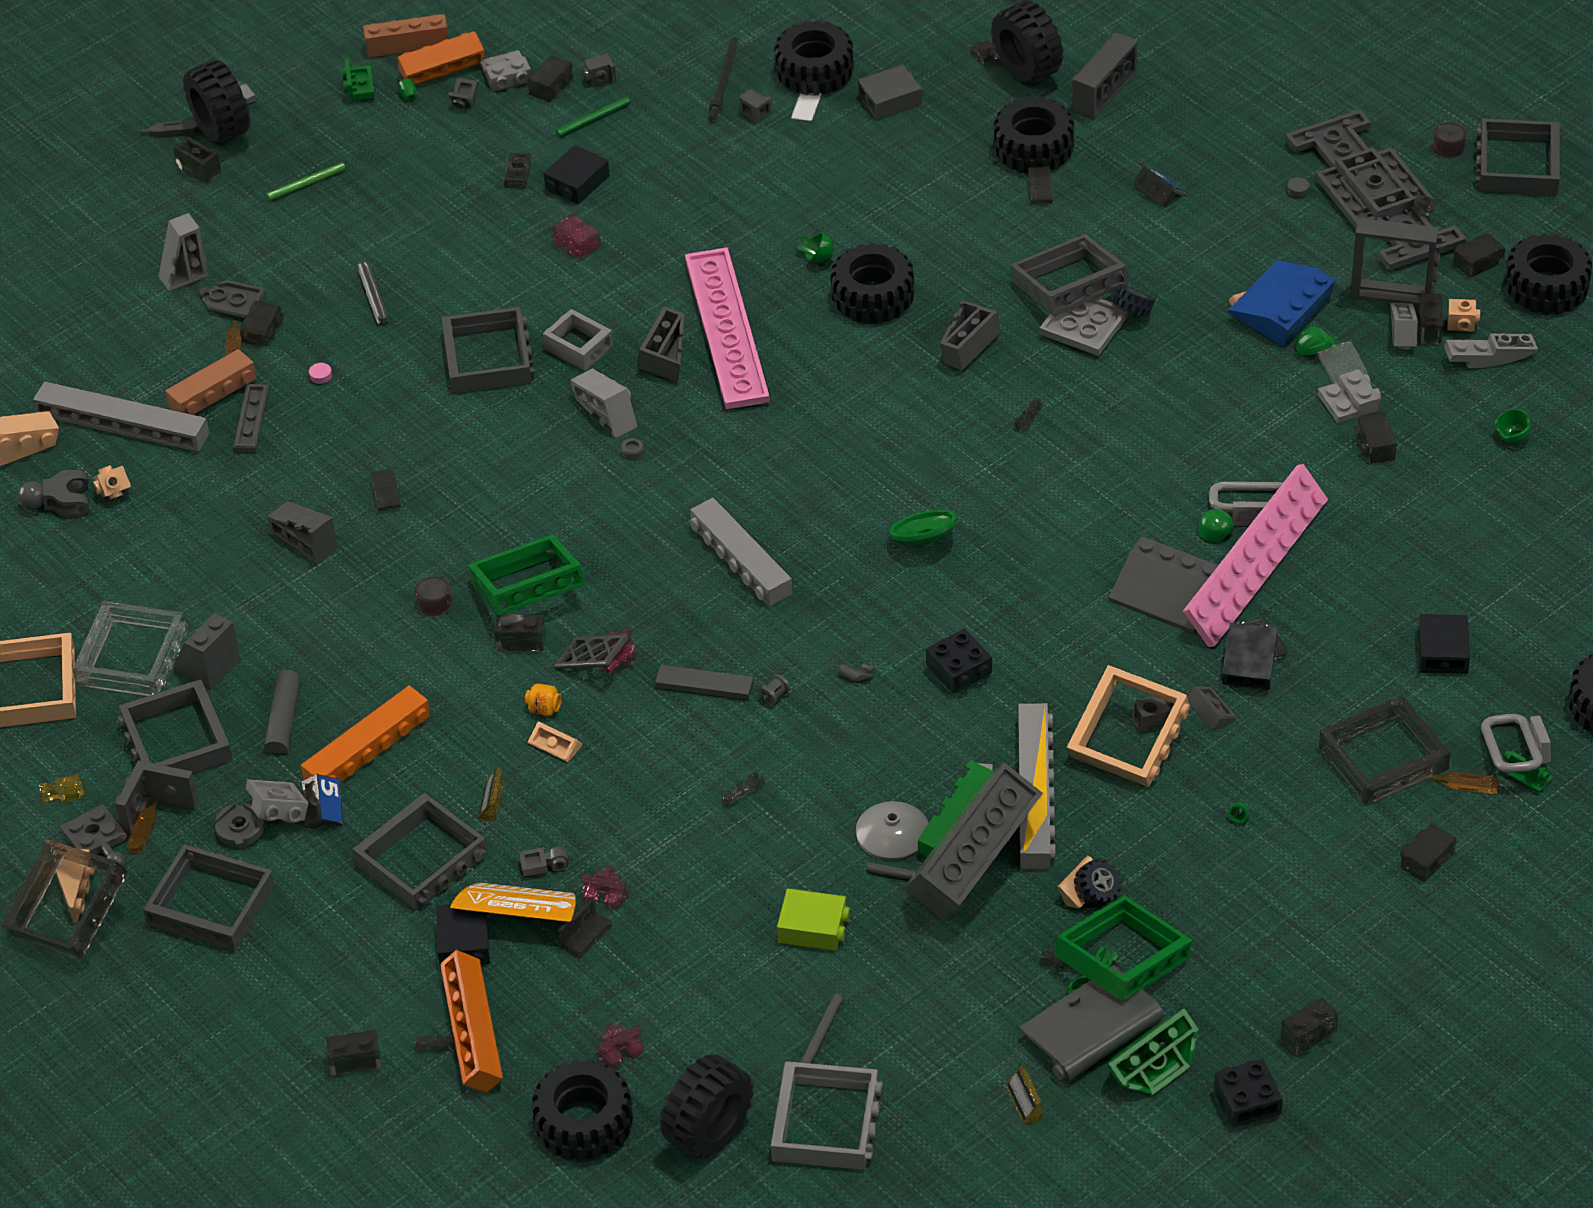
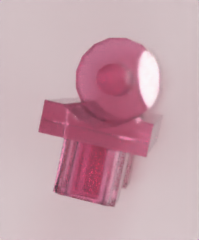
M625 627L620 633L612 630L609 634H626L628 640L609 666H604L606 672L612 673L620 663L622 664L624 661L632 663L636 659L634 651L636 646L630 638L631 629ZM613 642L609 646L611 647L615 645L617 642ZM606 647L594 653V655L596 656L606 650Z
M607 865L605 871L597 870L596 876L582 875L581 882L584 885L582 897L585 901L590 899V902H597L599 892L606 893L605 904L618 908L623 897L628 898L630 891L626 889L625 883L620 882L621 875L614 873V866Z
M610 1022L605 1025L607 1032L600 1035L604 1043L597 1046L598 1051L595 1054L598 1060L604 1059L607 1065L613 1068L623 1061L619 1050L626 1047L631 1057H635L643 1052L644 1047L640 1039L642 1031L639 1026L626 1031L623 1024L615 1027Z

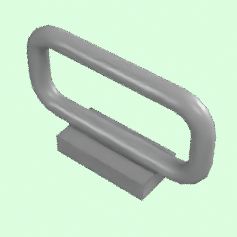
M1218 482L1209 490V503L1213 509L1233 513L1234 526H1250L1268 502L1221 503L1218 501V492L1277 491L1283 482Z
M1519 714L1491 716L1484 719L1481 723L1482 734L1493 763L1498 770L1506 773L1525 772L1537 769L1542 763L1551 762V741L1540 716L1530 717V724L1524 716ZM1508 723L1520 725L1533 760L1519 763L1504 762L1491 727Z

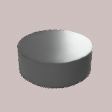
M1300 177L1292 178L1288 181L1287 191L1293 197H1303L1309 192V182Z
M636 438L625 440L621 444L622 456L629 460L640 458L644 454L642 441Z

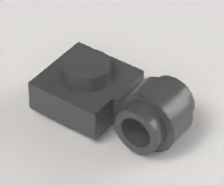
M543 847L519 852L523 876L548 872L547 865H550L555 871H562L569 862L567 852L562 847H553L545 854Z

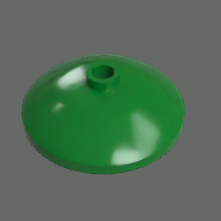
M950 510L921 512L896 522L890 527L889 533L890 537L899 543L929 547L934 545L936 541L944 538L955 527L958 518L957 514Z

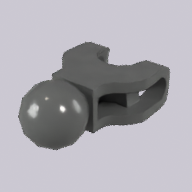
M63 470L51 479H43V485L34 481L24 483L19 488L17 497L20 504L27 509L34 510L44 504V510H53L63 517L83 516L89 510V502L86 496L77 493L83 492L87 488L88 476L82 470Z

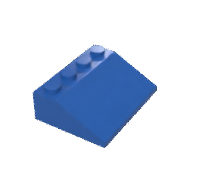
M1276 260L1229 309L1228 313L1283 347L1330 298L1336 279L1318 268Z

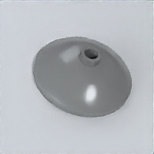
M898 801L883 802L870 807L860 816L856 825V838L860 847L870 856L884 861H901L918 854V839L929 823L926 816L913 805Z

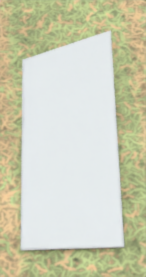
M800 93L791 118L812 121L822 93H819V95H813V93L804 95Z

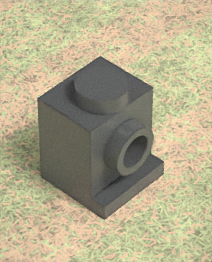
M608 53L584 60L585 69H583V76L585 81H589L591 86L610 80L612 83L616 82L615 65Z
M749 89L739 96L740 114L757 124L772 114L771 97L767 96L765 98L761 94Z

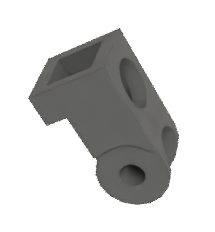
M1161 698L1136 701L1134 703L1132 719L1139 733L1149 731V727L1165 724L1174 703Z

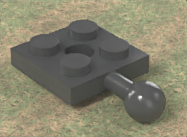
M104 805L60 826L63 835L74 849L89 850L91 857L102 852L106 856V866L112 871H119L124 867V855L120 852H114L111 847L127 840L124 830ZM91 831H99L96 834H90Z

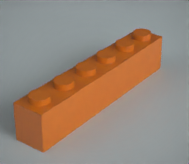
M407 686L301 764L303 781L320 793L318 775L338 779L339 783L348 776H352L359 768L372 761L375 756L388 749L394 742L407 735L413 728L431 716L428 699L411 686Z
M455 950L440 965L462 1081L464 1085L487 1093L503 1079L480 960Z

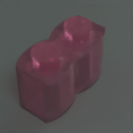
M574 214L552 226V237L555 243L567 248L570 254L579 258L584 257L601 246L599 232L591 225L585 224L581 218Z

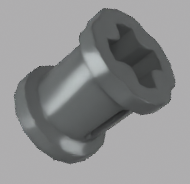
M775 674L767 686H762L759 689V695L766 703L774 705L782 693H787L790 690V684L782 675Z

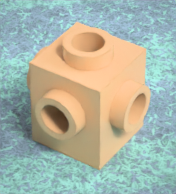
M1449 299L1447 330L1474 332L1475 323L1480 321V309H1476V300Z
M111 465L99 469V475L94 476L95 481L93 485L97 494H101L102 498L109 496L110 499L123 495L121 490L131 487L123 465L112 469ZM109 479L112 481V486L108 483Z

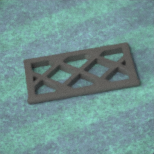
M625 634L575 637L554 667L609 666L628 640V636ZM617 642L615 645L609 646L611 643ZM595 643H600L593 648L591 647ZM606 647V650L596 656L594 655V653ZM588 648V651L576 656V654ZM591 656V658H590L589 660H587V661H582V660L586 659L587 657ZM573 658L571 661L565 662L567 659Z

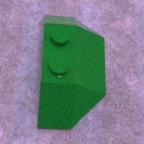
M1184 1008L1151 1028L1117 1053L1107 1066L1122 1087L1153 1095L1191 1066L1199 1029Z

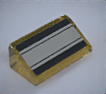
M499 767L496 768L485 783L478 815L480 820L497 819L504 785L502 769Z
M1021 1065L1007 1082L1006 1088L1023 1124L1027 1125L1042 1120L1043 1104L1025 1066Z

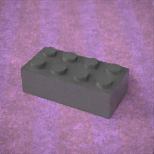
M1115 33L1110 39H1107L1099 51H1096L1094 57L1085 63L1083 69L1074 75L1071 82L1073 86L1071 97L1073 112L1094 120L1137 73V40Z

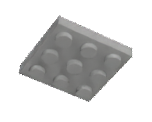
M1096 297L1058 314H1050L1040 326L1039 334L1099 356L1127 319L1129 311L1118 307L1114 303Z

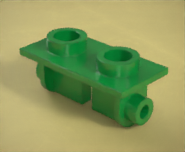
M1507 750L1503 756L1506 763L1526 762V758L1520 756L1514 750ZM1545 767L1517 773L1503 772L1539 793L1553 778Z

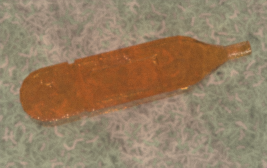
M234 321L232 328L227 331L225 356L238 349L241 351L242 337L241 331L237 327V321Z
M1454 771L1441 776L1432 775L1431 778L1432 780H1439L1451 789L1488 794L1498 792L1500 784L1498 778L1493 776Z
M154 799L151 806L141 811L127 842L130 853L138 854L143 851L157 820L156 804L158 800Z

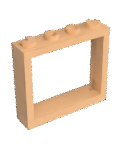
M71 633L0 641V662L62 655L63 700L0 707V727L76 718L75 647Z
M1108 665L1067 746L1069 755L1074 759L1149 787L1152 780L1159 775V766L1162 760H1166L1169 755V745L1172 739H1176L1179 735L1182 719L1188 716V710L1191 706L1186 694ZM1118 682L1174 703L1143 769L1086 748Z

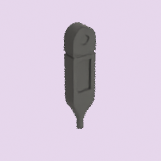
M195 120L156 123L148 129L141 130V133H149L156 137L196 134L199 128Z

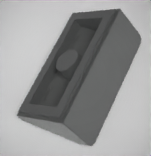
M1193 687L1188 695L1189 704L1211 730H1217L1237 719L1236 715L1212 687Z

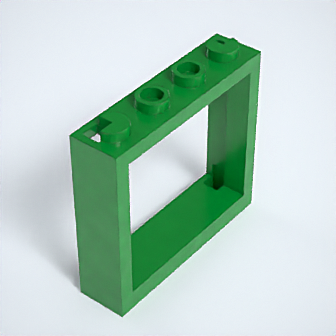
M554 535L467 564L472 585L498 616L586 585L581 564ZM552 549L554 553L548 555L547 551ZM556 558L563 566L498 590L490 582L493 579ZM505 601L506 606L500 608V602Z
M1124 895L1058 935L1054 956L1123 1002L1188 961L1193 940ZM1120 922H1124L1163 948L1122 975L1081 948V946Z

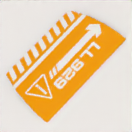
M476 883L462 890L453 900L450 908L570 922L575 909L576 897L574 893Z

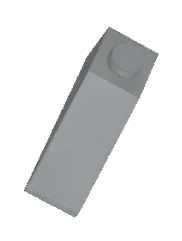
M1391 303L1392 340L1394 346H1398L1399 349H1410L1411 346H1417L1418 320L1413 303Z

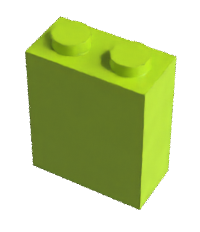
M787 888L777 925L778 943L837 951L839 941L843 942L845 937L844 922H848L850 917V907H846V896Z

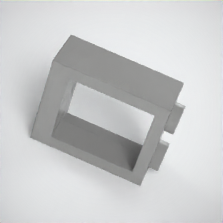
M573 309L561 316L555 324L547 328L543 333L546 351L584 371L613 347L611 329ZM574 328L592 339L582 348H578L563 340L562 337Z

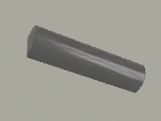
M281 670L276 675L264 743V753L289 752L301 683L300 676L295 671Z

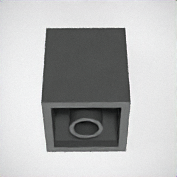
M214 613L184 643L173 668L174 672L192 681L201 679L204 687L211 690L240 661L233 622Z

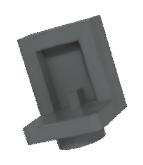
M458 78L454 91L449 92L448 96L457 107H472L479 83L474 80Z

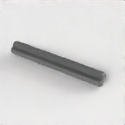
M366 261L359 263V273L376 321L379 325L386 324L389 321L370 264Z

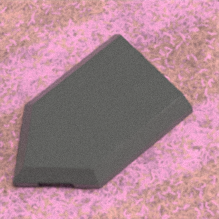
M230 280L219 282L218 286L209 289L205 287L198 290L209 311L252 320L267 293L266 288Z

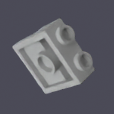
M519 50L480 60V67L492 92L532 82L531 69L525 56L522 57Z
M1359 369L1339 375L1337 383L1318 388V396L1338 424L1379 411L1380 391L1378 388L1373 389L1371 387L1369 375L1362 374Z
M247 780L246 790L253 798L251 808L260 819L265 821L282 819L286 822L305 820L308 802L293 783Z

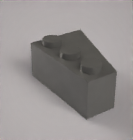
M961 300L958 313L954 314V321L948 327L940 343L944 364L963 370L1001 332L997 311L965 300Z
M666 306L663 307L639 349L637 368L678 383L684 313Z
M289 501L267 516L272 534L317 564L338 549L333 518L331 516Z

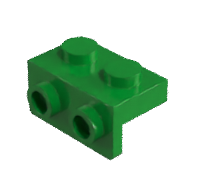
M345 59V67L341 69L343 80H346L343 81L344 92L349 93L350 101L375 98L371 65L350 68L349 59Z

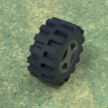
M1119 285L1112 302L1133 314L1148 317L1155 299L1132 287Z
M1102 858L1092 860L1076 872L1075 875L1077 877L1074 879V883L1077 886L1074 887L1075 891L1080 892L1078 896L1080 899L1084 898L1086 904L1091 902V906H1103L1114 900L1120 894L1119 891L1122 890V886L1119 884L1123 881L1122 878L1118 877L1121 874L1120 871H1116L1114 869L1116 866L1114 864L1109 865V861L1106 859L1102 861Z

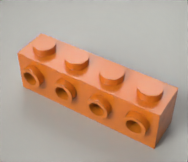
M475 31L464 33L459 37L446 39L440 43L425 46L419 50L406 52L398 56V69L403 79H412L414 84L417 85L480 64V60L484 59V49Z

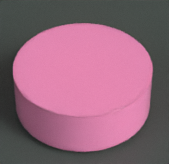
M325 363L312 365L309 369L310 380L316 384L328 382L332 377L331 367Z

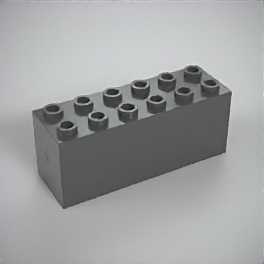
M1005 762L1001 764L985 779L904 889L943 920L960 906L1043 793Z

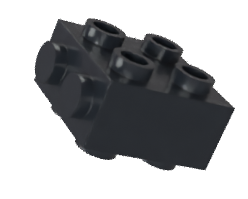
M964 628L926 648V665L954 694L991 674L992 656Z
M1264 1058L1256 1061L1251 1060L1231 1068L1226 1067L1215 1072L1214 1089L1232 1127L1282 1114L1283 1098Z

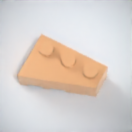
M49 411L0 417V466L56 445L59 427Z

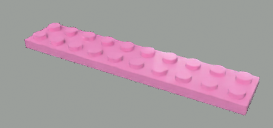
M728 248L685 254L687 269L725 409L770 402Z
M1304 464L1297 465L1183 610L1208 647L1215 646L1228 630L1230 622L1233 623L1328 500Z

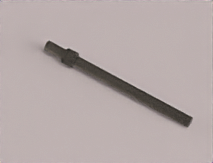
M735 37L730 39L716 93L709 106L710 114L708 120L711 123L716 122L718 113L722 110V99L738 45V39Z

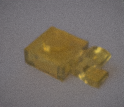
M79 774L55 779V785L51 783L39 785L43 802H50L60 798L61 803L85 797Z

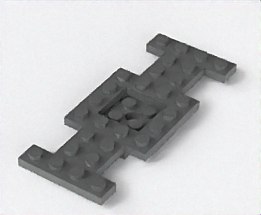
M1361 109L1285 135V141L1295 153L1315 147L1331 167L1316 172V180L1355 229L1357 228L1358 218L1431 226L1419 210L1433 206L1434 198L1392 147L1377 152L1374 147L1368 148L1357 133L1370 129L1371 122ZM1456 225L1438 231V237H1442L1441 248L1436 250V253H1443L1466 245V237ZM1389 240L1393 246L1379 251L1378 258L1390 271L1428 258L1429 245Z

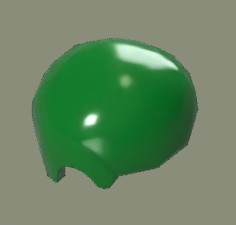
M1519 409L1507 410L1500 414L1495 421L1500 439L1508 444L1522 442L1528 438L1532 430L1527 413Z
M1208 510L1200 517L1197 528L1198 535L1210 543H1222L1226 536H1231L1234 529V520L1223 510Z

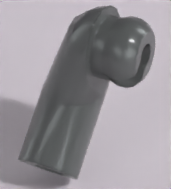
M866 662L862 664L861 669H854L841 664L838 674L853 682L870 679L874 675V666Z

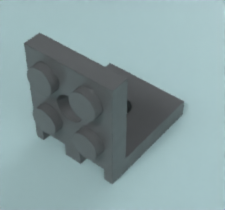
M138 760L131 775L125 780L123 791L117 795L115 800V808L119 815L118 821L126 836H133L150 801L196 810L199 800L193 772Z

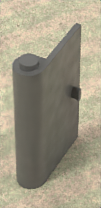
M1114 965L1111 967L1121 975L1124 974ZM1090 980L1019 1028L1023 1034L1053 1059L1054 1067L1052 1070L1056 1078L1060 1081L1069 1082L1164 1019V1013L1159 1003L1143 989L1122 1002Z

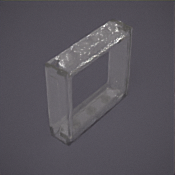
M103 601L72 669L76 685L145 696L159 693L161 686H165L167 672L171 671L173 667V658L180 651L182 637L186 636L188 624L185 622L183 612ZM114 621L169 629L149 675L94 667Z

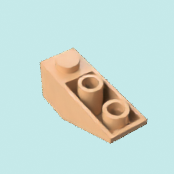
M60 848L55 870L73 923H77L79 914L84 911V896L89 893L90 875L94 874L95 861L91 860L89 850Z

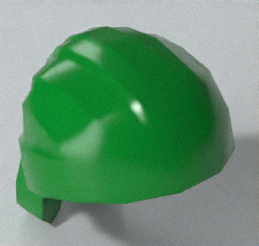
M820 232L812 239L805 235L800 237L804 245L797 246L796 250L805 253L807 261L813 264H824L832 257L834 244L829 235Z
M1310 326L1297 336L1296 349L1298 354L1302 356L1320 353L1328 349L1333 356L1339 353V345L1336 340L1319 327Z

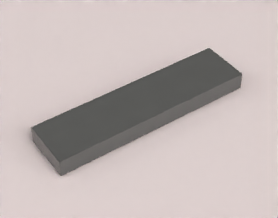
M269 384L246 385L233 446L234 453H257L269 395Z
M660 665L655 681L656 688L749 700L754 683L753 677L668 665Z

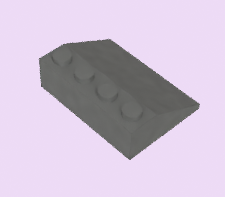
M1141 536L1124 564L1109 596V601L1194 633L1196 629L1183 610L1218 565Z

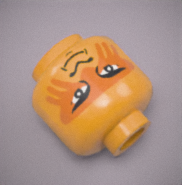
M537 683L533 685L531 690L526 691L524 701L525 704H528V709L531 713L551 716L554 712L559 711L562 697L555 686Z

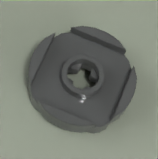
M243 803V806L235 807V804L229 805L218 813L215 820L217 837L222 843L234 846L237 850H242L258 840L264 833V821L256 815L251 808V804ZM244 823V826L242 827H235V824L240 825Z

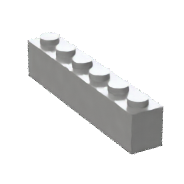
M714 498L690 509L691 528L703 537L708 546L711 545L716 550L719 558L724 559L734 573L737 572L740 575L744 584L750 586L760 600H763L770 607L792 595V578Z

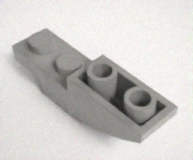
M1490 334L1488 340H1446L1444 344V349L1450 362H1466L1468 368L1503 365L1526 358L1538 351L1532 334Z

